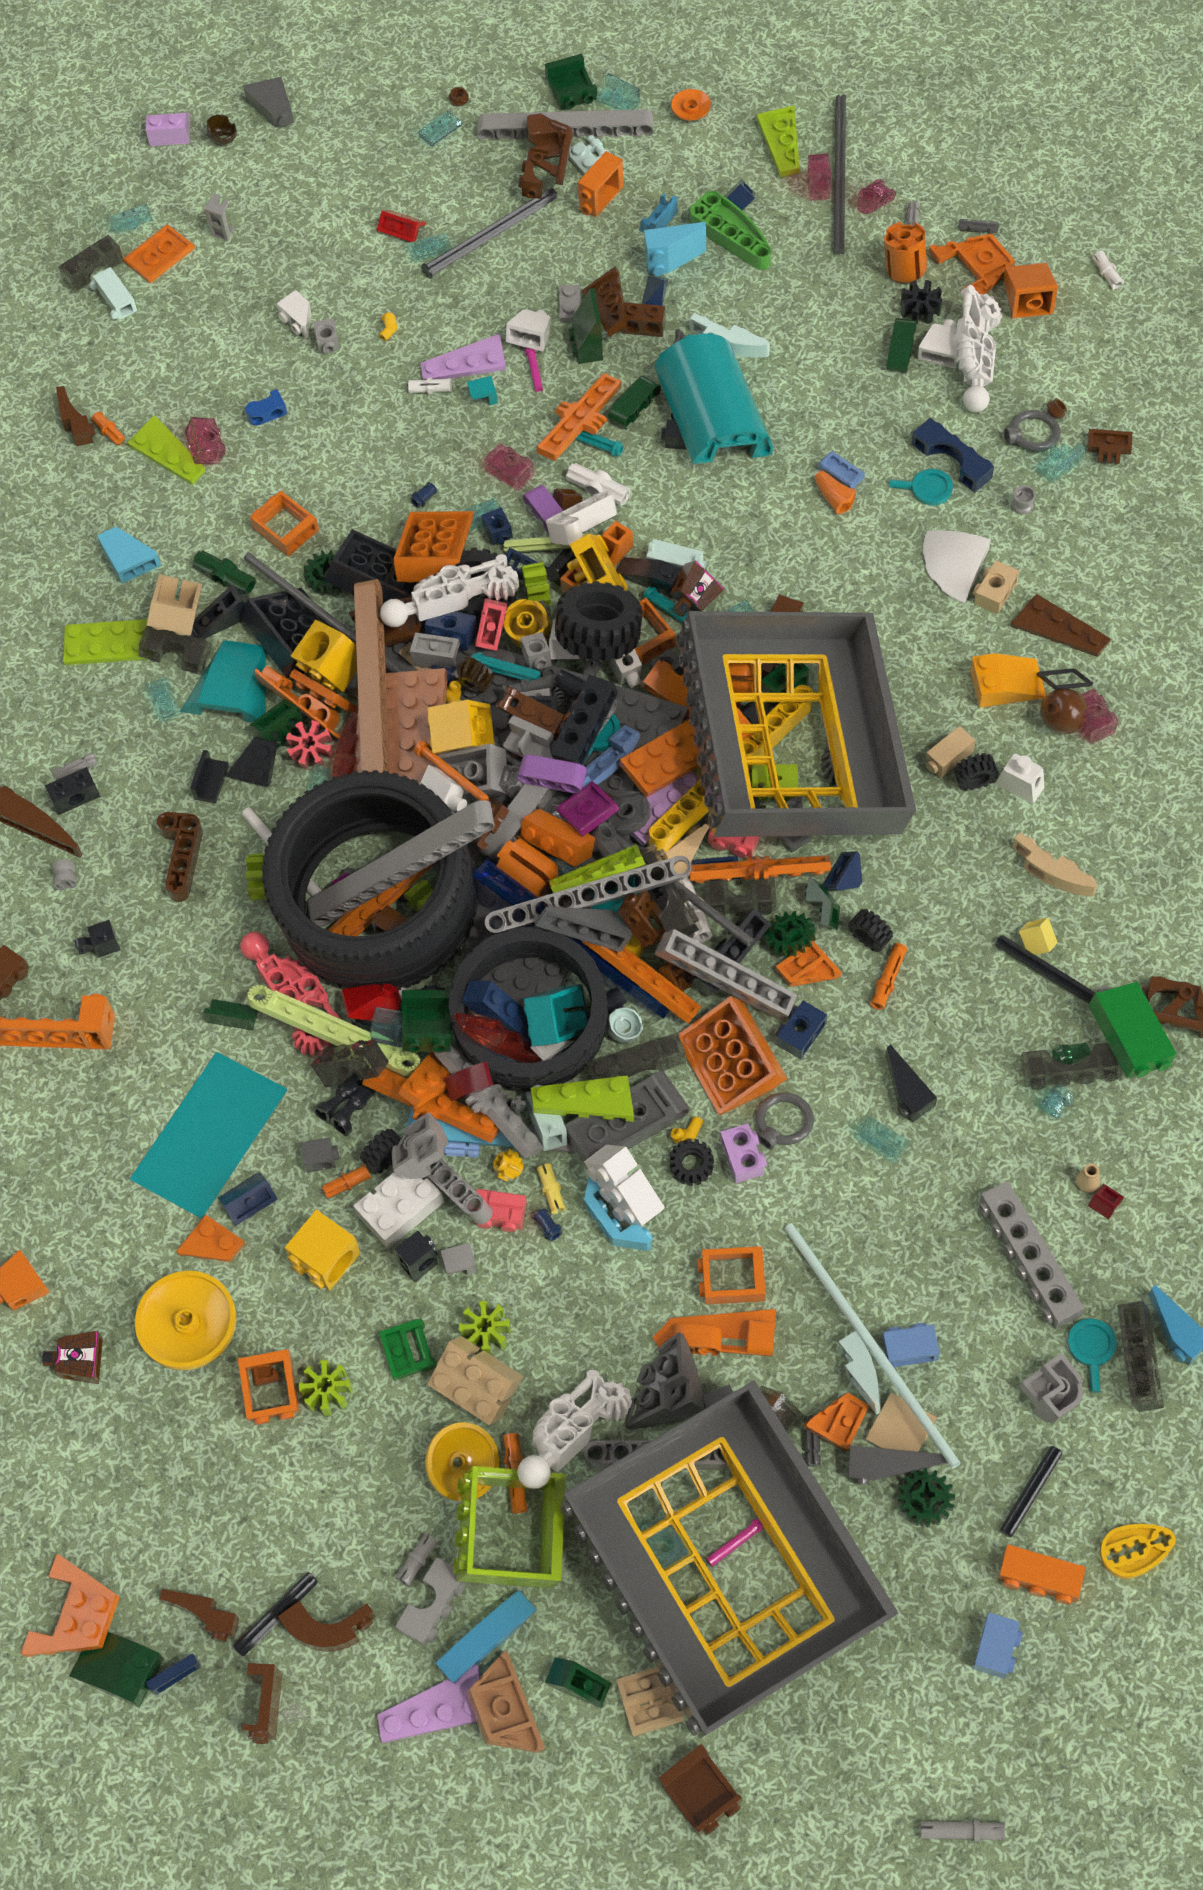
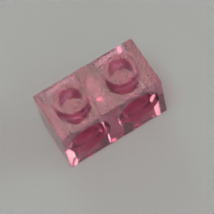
M828 153L808 155L807 186L810 201L830 199L831 167Z

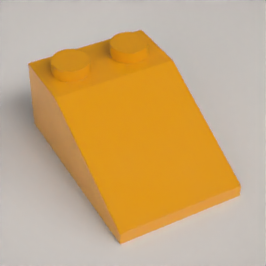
M996 653L972 657L970 672L980 708L1046 697L1042 679L1037 676V673L1040 672L1037 659Z

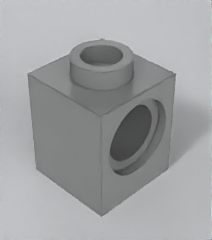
M334 318L315 321L314 328L319 353H332L335 350H340Z
M540 632L521 637L522 654L528 668L539 670L550 667V649L543 633Z

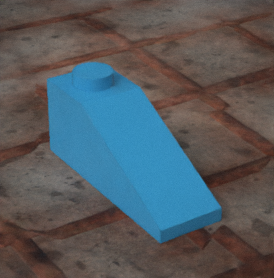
M1154 1285L1149 1293V1298L1169 1348L1172 1349L1171 1353L1179 1362H1185L1190 1365L1203 1352V1328L1160 1288Z

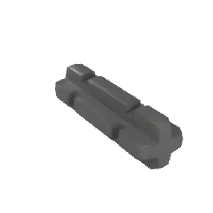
M960 219L958 229L997 233L999 223Z
M520 1095L517 1096L516 1100L511 1101L510 1106L517 1116L524 1114L526 1101H522V1096Z
M815 1415L805 1416L804 1423ZM805 1430V1451L808 1453L805 1455L806 1464L809 1467L820 1466L821 1455L818 1453L820 1452V1437L809 1430Z

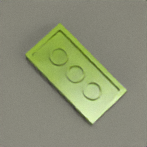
M148 619L65 625L64 665L152 659L153 628L147 626Z

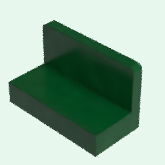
M212 999L210 1009L204 1008L203 1014L207 1023L253 1031L258 1010L250 1005Z

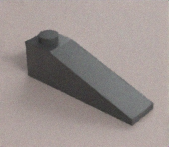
M545 907L535 922L537 927L621 952L632 938V932L617 912L611 910Z
M850 1446L848 1477L854 1478V1484L870 1485V1480H881L948 1464L942 1454Z

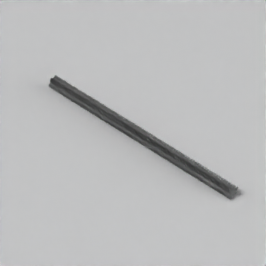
M838 94L835 103L834 255L844 254L845 94L842 96Z

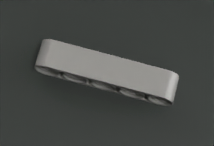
M440 1159L438 1162L430 1165L431 1174L427 1177L475 1223L484 1224L491 1219L493 1214L491 1206L444 1160Z

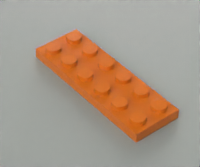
M737 708L739 724H751ZM690 719L620 759L619 765L646 798L700 767L697 764L698 747L694 745L693 740L694 726H691ZM741 733L742 740L748 739L755 733Z

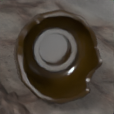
M217 114L207 120V135L215 144L227 145L236 138V125L229 121L228 116Z

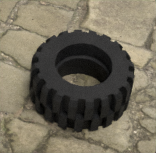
M593 581V583L589 584L584 582L580 586L575 585L571 587L569 591L566 590L558 599L555 636L565 650L568 649L567 651L573 656L578 655L580 659L586 660L587 658L594 662H598V660L608 662L614 658L617 660L631 653L638 645L643 610L638 599L629 590L625 591L619 585L613 586L612 583L605 582L604 584L599 583V581Z

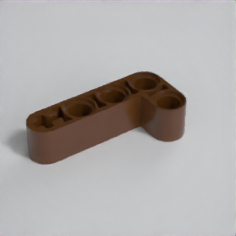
M164 812L157 818L158 828L165 839L175 840L166 878V888L173 901L182 902L190 895L203 829L198 817L194 814Z

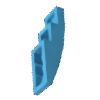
M518 1590L459 1640L436 1664L451 1682L456 1684L474 1665H478L496 1647L505 1642L537 1609Z

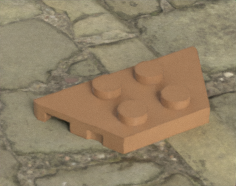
M504 1651L470 1687L466 1694L485 1744L540 1753L545 1749L508 1651Z

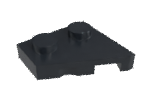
M260 737L253 738L229 770L227 777L265 787L270 786L278 742Z

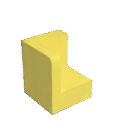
M1048 917L1026 922L1019 930L1025 948L1035 955L1050 952L1057 944V939Z

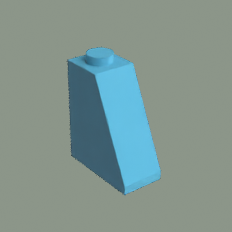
M118 527L97 535L101 548L122 584L161 566L156 551Z

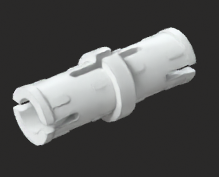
M1104 251L1095 253L1092 260L1100 269L1101 276L1107 279L1113 290L1121 287L1120 283L1123 285L1124 280L1116 271L1115 264L1109 261Z
M428 377L427 380H409L408 389L410 394L451 392L452 382L451 378L432 379V377Z

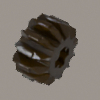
M465 657L458 664L454 673L456 680L474 693H484L490 687L494 678L492 670L486 664L472 657Z

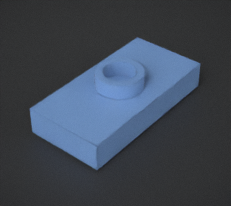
M833 451L818 463L819 470L825 471L839 483L852 489L865 478L864 472Z

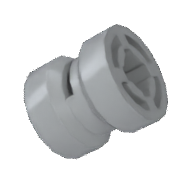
M1023 485L1014 490L1012 509L1017 514L1025 515L1033 510L1036 494L1031 487Z
M63 859L52 864V872L55 875L53 879L55 889L65 890V888L71 889L77 886V878L74 875L76 868L72 860Z

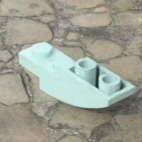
M696 313L690 318V331L696 334L714 333L724 337L730 342L736 356L758 358L768 357L770 342L763 337L750 333L744 328L733 325L728 330L723 325H718Z

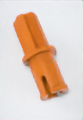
M100 411L93 414L92 422L101 430V434L103 436L106 435L114 444L120 446L125 441V437L116 428L115 423L109 421Z
M364 1164L347 1174L342 1173L341 1177L323 1185L322 1190L327 1198H332L347 1189L351 1191L353 1186L371 1179V1176Z

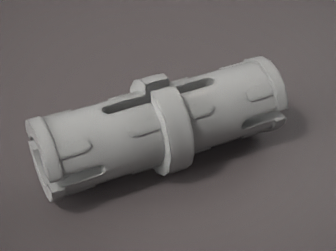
M427 1533L423 1534L413 1552L410 1551L408 1553V1560L395 1577L407 1587L411 1585L420 1568L426 1566V1559L438 1544V1541L431 1535L428 1537L429 1534Z

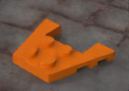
M992 233L966 238L964 242L955 243L950 241L944 246L937 247V244L929 246V253L938 264L957 255L978 279V281L970 285L982 295L987 294L1004 277L1005 267L1015 265L1013 257Z
M56 1554L48 1577L69 1583L71 1586L53 1636L33 1631L28 1632L21 1651V1655L26 1657H34V1655L40 1654L53 1655L56 1652L64 1651L77 1652L102 1649L120 1596L61 1555Z

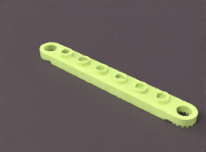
M263 985L253 986L247 993L248 1004L252 1008L403 1076H411L420 1065V1058L416 1053L402 1052V1046L283 993L273 991L266 986L263 987ZM257 994H262L265 996V1000L256 1001L253 997ZM405 1060H410L414 1062V1066L405 1068L401 1063Z

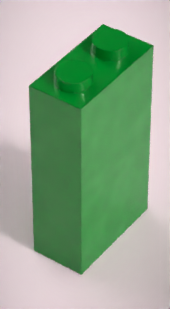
M1138 982L1094 994L1088 1006L1127 1079L1135 1076L1141 1078L1152 1071L1158 1070L1161 1072L1171 1067V1063L1177 1053Z

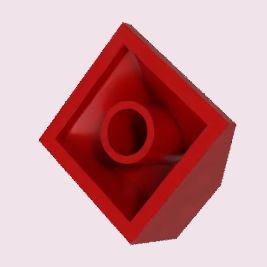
M372 984L341 990L348 1018L395 1023L401 1003L397 987L390 984Z

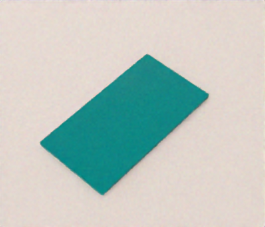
M216 1052L136 1168L130 1180L193 1215L203 1218L287 1092V1088Z

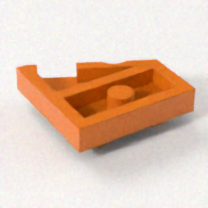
M811 941V948L805 947V953L797 951V956L791 955L776 966V971L790 987L837 979L841 977L842 972L814 941Z
M205 1215L176 1252L184 1257L193 1256L200 1259L231 1262L245 1242Z
M847 1392L805 1422L803 1427L845 1452L849 1450L869 1405Z

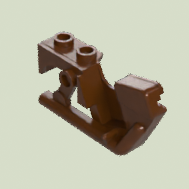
M542 113L527 116V140L537 147H531L527 160H523L522 172L524 175H520L518 187L522 188V196L542 199L543 181L535 177L533 168L534 166L540 167L550 173L551 176L556 177L555 184L563 185L572 146L573 129L566 124L548 118ZM560 157L559 165H552L544 160Z
M647 890L637 894L631 893L626 896L617 911L640 942V947L660 942L663 934L673 929L683 933L680 928L686 926L685 921L679 922L677 920L670 922L654 899L650 900L651 895ZM649 914L660 927L656 931L649 923ZM670 962L659 968V973L684 992V990L690 988L691 984L688 981L692 977L691 973Z
M1151 976L1148 984H1143L1142 991L1148 1002L1158 991L1177 995L1171 1004L1163 1009V1012L1154 1011L1159 1022L1198 1031L1199 1037L1203 1038V992L1201 986L1192 985L1188 982L1169 980L1161 976ZM1193 997L1197 1020L1177 1016L1180 1008Z

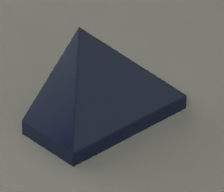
M648 276L642 304L663 306L668 278Z
M857 851L841 852L823 882V886L827 891L860 887L862 884L860 854Z

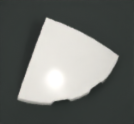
M927 531L923 543V555L926 563L925 568L931 580H934L946 595L965 604L989 551L991 539L957 531Z

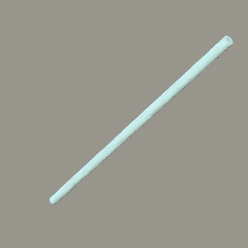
M793 1223L788 1224L785 1227V1231L952 1469L959 1466L961 1462Z

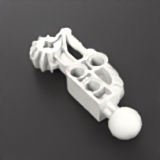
M969 285L961 290L963 317L958 320L957 332L953 334V343L956 346L957 364H959V370L963 372L964 382L971 386L963 395V404L968 411L977 413L982 412L988 407L990 397L984 386L993 381L996 344L993 337L988 334V331L997 327L1000 324V319L1003 317L1000 313L1002 309L999 308L998 302L994 301L993 296L989 297L988 294H979L972 285Z
M499 554L496 556V559L471 568L468 565L458 567L447 565L440 572L436 573V576L430 575L427 580L422 579L414 587V592H411L412 602L404 604L398 599L386 601L381 607L380 617L387 626L399 627L406 622L408 615L416 613L419 621L464 609L468 606L469 599L478 594L485 593L489 599L495 597L497 601L500 598L507 600L508 596L514 597L515 592L518 591V575L511 566L507 567V557L504 554ZM487 571L484 575L471 578V574Z
M589 1370L586 1378L575 1387L571 1394H563L559 1398L552 1400L549 1404V1409L538 1420L533 1430V1446L540 1455H531L522 1459L517 1471L519 1481L525 1487L532 1489L546 1485L551 1476L550 1468L559 1472L589 1443L593 1423L599 1417L605 1418L606 1422L609 1419L617 1422L619 1418L626 1417L632 1404L630 1389L624 1388L623 1382L619 1384L614 1383L613 1379L611 1382H604L596 1370ZM589 1388H592L591 1399L581 1408L576 1406L574 1400L583 1395Z

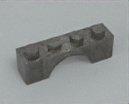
M655 844L640 851L646 865L669 859L665 850H659ZM654 869L651 872V878L656 881L661 880L665 875L661 869ZM676 882L663 885L668 893V901L659 918L666 932L675 929L689 936L698 931L699 928L696 922L699 921V918L693 908L689 910L686 904L689 898L683 888L679 890Z
M674 1033L587 1062V1074L590 1080L627 1075L630 1077L646 1070L665 1071L686 1064V1054L678 1033Z
M1108 1043L1094 1044L1091 1055L1085 1061L1074 1065H1067L1056 1061L1047 1050L1022 1052L1020 1058L1024 1086L1031 1087L1033 1090H1040L1045 1088L1046 1085L1056 1084L1057 1087H1065L1070 1082L1079 1081L1080 1084H1090L1096 1079H1104L1106 1082L1117 1080L1123 1073Z

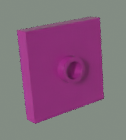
M593 781L582 788L580 793H575L556 807L558 814L582 837L620 810L618 805Z

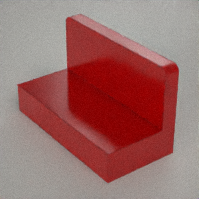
M381 210L377 231L415 242L419 227L425 226L426 221L392 210Z

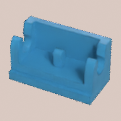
M663 193L660 197V204L646 220L644 217L640 221L639 231L644 233V230L666 227L678 212L677 197L672 196L668 202L666 194Z

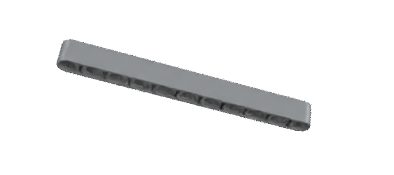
M485 800L471 803L307 901L309 919L318 926L327 925L492 830L495 825L491 803Z

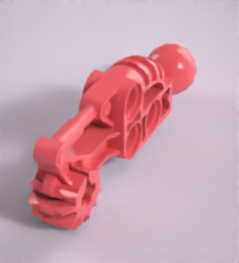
M249 932L242 938L240 943L241 953L248 960L257 962L258 974L268 989L283 993L307 1005L324 1008L327 1014L340 1019L329 1004L328 995L320 984L319 979L309 971L307 966H302L300 960H293L291 956L282 959L281 957H276L275 954L269 956L270 943L268 938L261 932ZM276 980H282L279 984L273 983ZM310 986H311V987H315V988H314L313 990H311V991H306V990H305L307 987H310ZM294 1027L295 1032L292 1034V1039L295 1041L294 1046L297 1050L301 1049L303 1056L309 1051L312 1057L315 1056V1051L323 1055V1047L330 1049L332 1043L316 1036L312 1038V1034Z

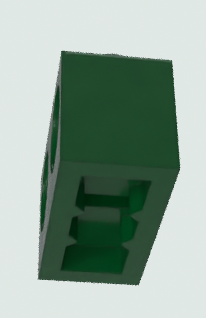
M782 663L761 680L762 693H786L785 663ZM794 663V688L799 685H807L809 668L803 663ZM780 702L768 703L775 708Z
M283 699L253 721L250 727L255 737L278 742V749L287 741L288 733L294 736L297 735L298 730L295 725L299 722L303 723L298 708Z

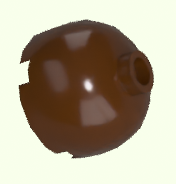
M1053 690L1042 700L1040 716L1048 729L1060 734H1072L1079 730L1085 722L1086 718L1084 715L1085 710H1087V703L1085 698L1076 690Z

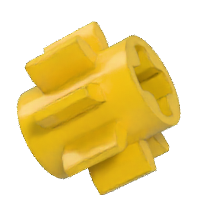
M510 1149L508 1152L498 1153L493 1162V1168L498 1173L497 1177L508 1181L509 1178L519 1177L524 1167L522 1158H519V1153Z

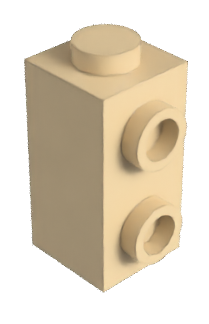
M958 726L926 753L925 765L931 773L943 778L956 767L957 763H961L960 760L966 759L974 752L976 740L962 727Z

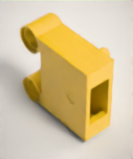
M588 533L570 544L576 559L567 563L568 569L573 571L580 566L583 569L574 574L577 582L587 578L588 580L585 582L588 584L593 583V581H599V583L604 584L608 582L612 583L613 586L619 585L623 587L625 591L628 590L620 573L617 574L607 554V545L600 534L593 535Z

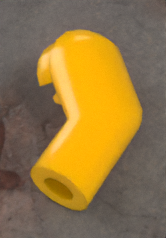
M391 312L384 313L381 317V321L384 320L385 328L378 336L384 341H387L398 328L396 317Z
M451 681L447 687L446 702L462 701L460 699L461 684L458 681Z
M693 1116L688 1128H674L670 1133L673 1142L678 1144V1142L683 1141V1143H686V1139L690 1138L691 1141H694L704 1121L699 1117Z

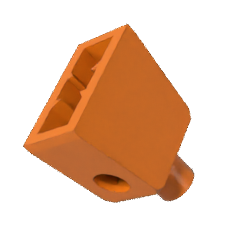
M21 1250L17 1251L0 1267V1304L6 1301L13 1311L50 1293Z

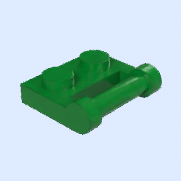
M416 1319L379 1332L394 1381L434 1369L437 1366L436 1360L432 1358L423 1331L425 1325L422 1319ZM410 1332L414 1333L422 1361L416 1363L406 1336Z

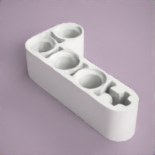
M611 491L598 493L548 518L546 524L551 543L570 545L572 542L583 537L582 532L615 516L617 510L613 493Z

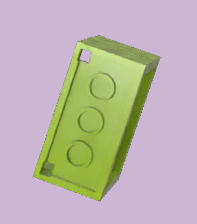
M472 1466L463 1474L462 1478L458 1480L457 1488L458 1494H461V1504H458L456 1509V1520L460 1521L459 1531H456L454 1541L455 1547H458V1558H455L453 1563V1573L457 1574L456 1582L551 1588L559 1583L562 1578L564 1516L560 1507L562 1506L561 1500L565 1493L566 1474L551 1473L546 1485L536 1489L543 1490L540 1573L473 1568L477 1485L532 1488L525 1487L519 1481L518 1470Z

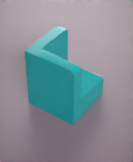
M492 376L467 381L468 394L472 400L487 397L489 405L498 404Z

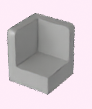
M470 1243L441 1250L448 1275L467 1270L468 1275L478 1273Z

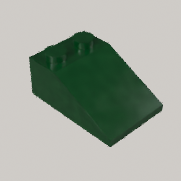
M590 288L571 319L572 328L568 329L569 339L575 343V345H571L573 358L577 357L578 364L603 360L601 320L594 288Z
M108 1632L102 1649L81 1652L69 1676L140 1708L149 1690L146 1682L156 1676L164 1658L154 1650Z

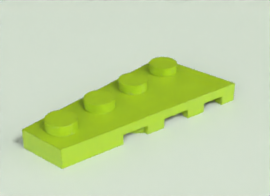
M155 415L127 442L128 447L191 485L206 471L205 467Z
M628 1075L531 1087L534 1113L566 1116L568 1113L578 1114L579 1117L589 1118V1115L603 1116V1119L614 1120V1117L626 1118V1121L634 1122Z

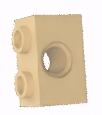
M995 560L992 567H987L985 570L983 582L981 584L978 583L973 591L975 596L974 604L998 614L1016 586L1020 571Z

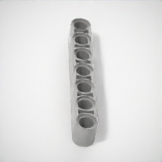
M591 1441L584 1448L585 1462L591 1469L604 1470L619 1461L615 1458L616 1453L619 1451L631 1454L651 1441ZM719 1448L707 1454L703 1460L694 1462L696 1470L730 1469L726 1461L718 1457L721 1453ZM593 1451H600L603 1454L599 1460L589 1458Z

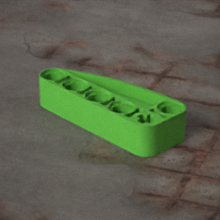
M709 191L691 206L690 224L706 222V237L758 270H764L770 266L771 248L754 222L734 203L716 191Z

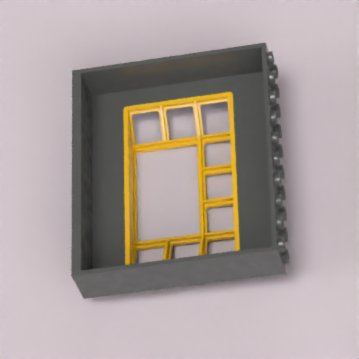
M689 611L685 621L682 622L680 634L676 636V645L680 647L681 652L679 662L680 666L684 669L683 685L687 686L688 691L686 702L687 706L691 708L690 724L694 726L693 740L694 745L698 747L697 764L701 766L702 770L701 785L705 787L704 803L705 807L709 809L708 825L709 828H712L713 837L902 834L915 814L916 807L873 613ZM729 663L753 664L754 693L733 692ZM762 663H785L786 693L761 692ZM794 663L818 664V693H794ZM736 702H754L759 724H739ZM763 702L820 703L837 787H779ZM741 733H760L765 756H745ZM747 765H767L771 788H751ZM783 796H805L812 808H788ZM816 796H839L846 808H822ZM753 797H773L779 808L755 809Z
M755 1380L563 1494L562 1506L560 1507L563 1516L567 1521L572 1520L575 1530L573 1531L581 1545L585 1543L588 1547L589 1553L587 1556L594 1568L599 1566L603 1573L601 1580L609 1592L613 1590L617 1597L615 1604L622 1615L627 1614L629 1617L631 1632L636 1639H642L645 1648H643L645 1656L650 1663H656L659 1668L657 1673L659 1680L664 1687H670L674 1694L671 1697L672 1702L679 1712L683 1710L688 1720L685 1723L693 1736L698 1735L700 1739L899 1614ZM719 1448L732 1473V1478L711 1491H707L694 1466V1462ZM686 1468L698 1491L699 1498L681 1509L673 1511L661 1487V1482ZM735 1485L740 1487L800 1586L743 1623L739 1622L679 1521L682 1517ZM653 1488L666 1514V1518L641 1532L630 1513L627 1503ZM671 1525L686 1548L688 1555L663 1569L646 1539ZM694 1562L710 1588V1592L685 1606L668 1576ZM802 1595H806L823 1620L797 1635L780 1613V1609ZM716 1599L733 1628L707 1644L690 1614ZM772 1616L789 1638V1641L763 1656L746 1633V1630ZM739 1637L756 1662L734 1676L729 1677L712 1652L733 1638Z

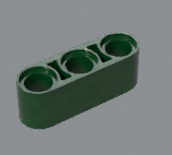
M895 319L886 370L908 372L914 332L916 331V320Z
M644 375L640 376L611 407L607 417L608 420L627 430L628 428L626 427L641 415L639 413L653 402L652 399L656 395L660 394L661 385Z

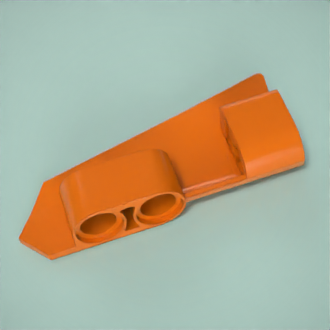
M266 666L262 673L255 669L254 674L260 684L280 698L295 705L304 715L313 721L319 722V725L324 729H327L340 740L342 739V735L335 731L340 718L336 710L309 694H303L300 697L291 692L293 682L275 669Z
M768 1309L670 1318L652 1338L657 1346L660 1347L672 1336L681 1332L684 1334L692 1354L706 1355V1353H712L711 1356H717L720 1352L773 1357L776 1310ZM722 1338L747 1340L746 1347L721 1345Z

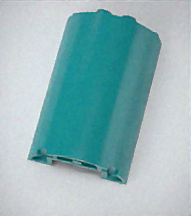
M714 333L689 334L659 354L654 368L693 464L713 462L717 449L721 447L752 444L749 451L752 458L772 455V441L733 348L727 339Z

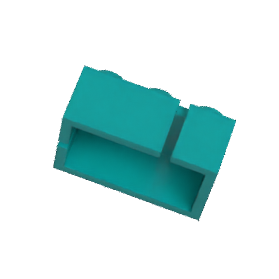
M582 984L555 987L524 998V1013L528 1020V1036L531 1039L532 1047L558 1044L581 1035L585 1030L589 1020L587 1010L563 1011V1008L586 1005Z

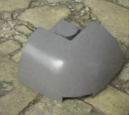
M428 1112L403 1130L405 1135L399 1141L398 1146H393L392 1148L393 1171L402 1177L417 1179L430 1175V1165L438 1162L444 1156L443 1148L449 1145L443 1128Z
M1062 1353L1044 1364L1039 1371L1022 1381L1019 1385L1020 1389L1035 1406L1032 1412L1045 1422L1053 1423L1076 1408L1083 1400L1082 1383L1084 1381Z

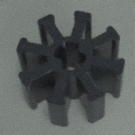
M916 280L910 282L909 290L903 288L901 292L900 305L902 306V316L905 318L906 315L912 314L911 320H916L918 324L919 316L923 315L926 319V324L932 323L933 315L937 314V316H940L943 301L941 298V288L937 287V289L931 291L932 282L929 280H925L923 289L918 287Z

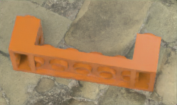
M94 993L90 996L82 995L78 1021L73 1019L53 1021L48 1018L29 1020L24 1017L16 1019L0 1017V1046L110 1050L115 1013L106 996Z

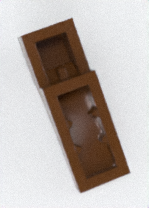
M64 386L56 387L61 420L65 431H72L77 446L93 443L92 436L96 435L93 422L89 423L87 415L82 416L72 406Z
M162 1589L159 1600L165 1605L184 1610L201 1620L206 1625L205 1631L212 1635V1640L225 1643L227 1638L235 1639L240 1619L235 1613L215 1610L217 1603L213 1598Z

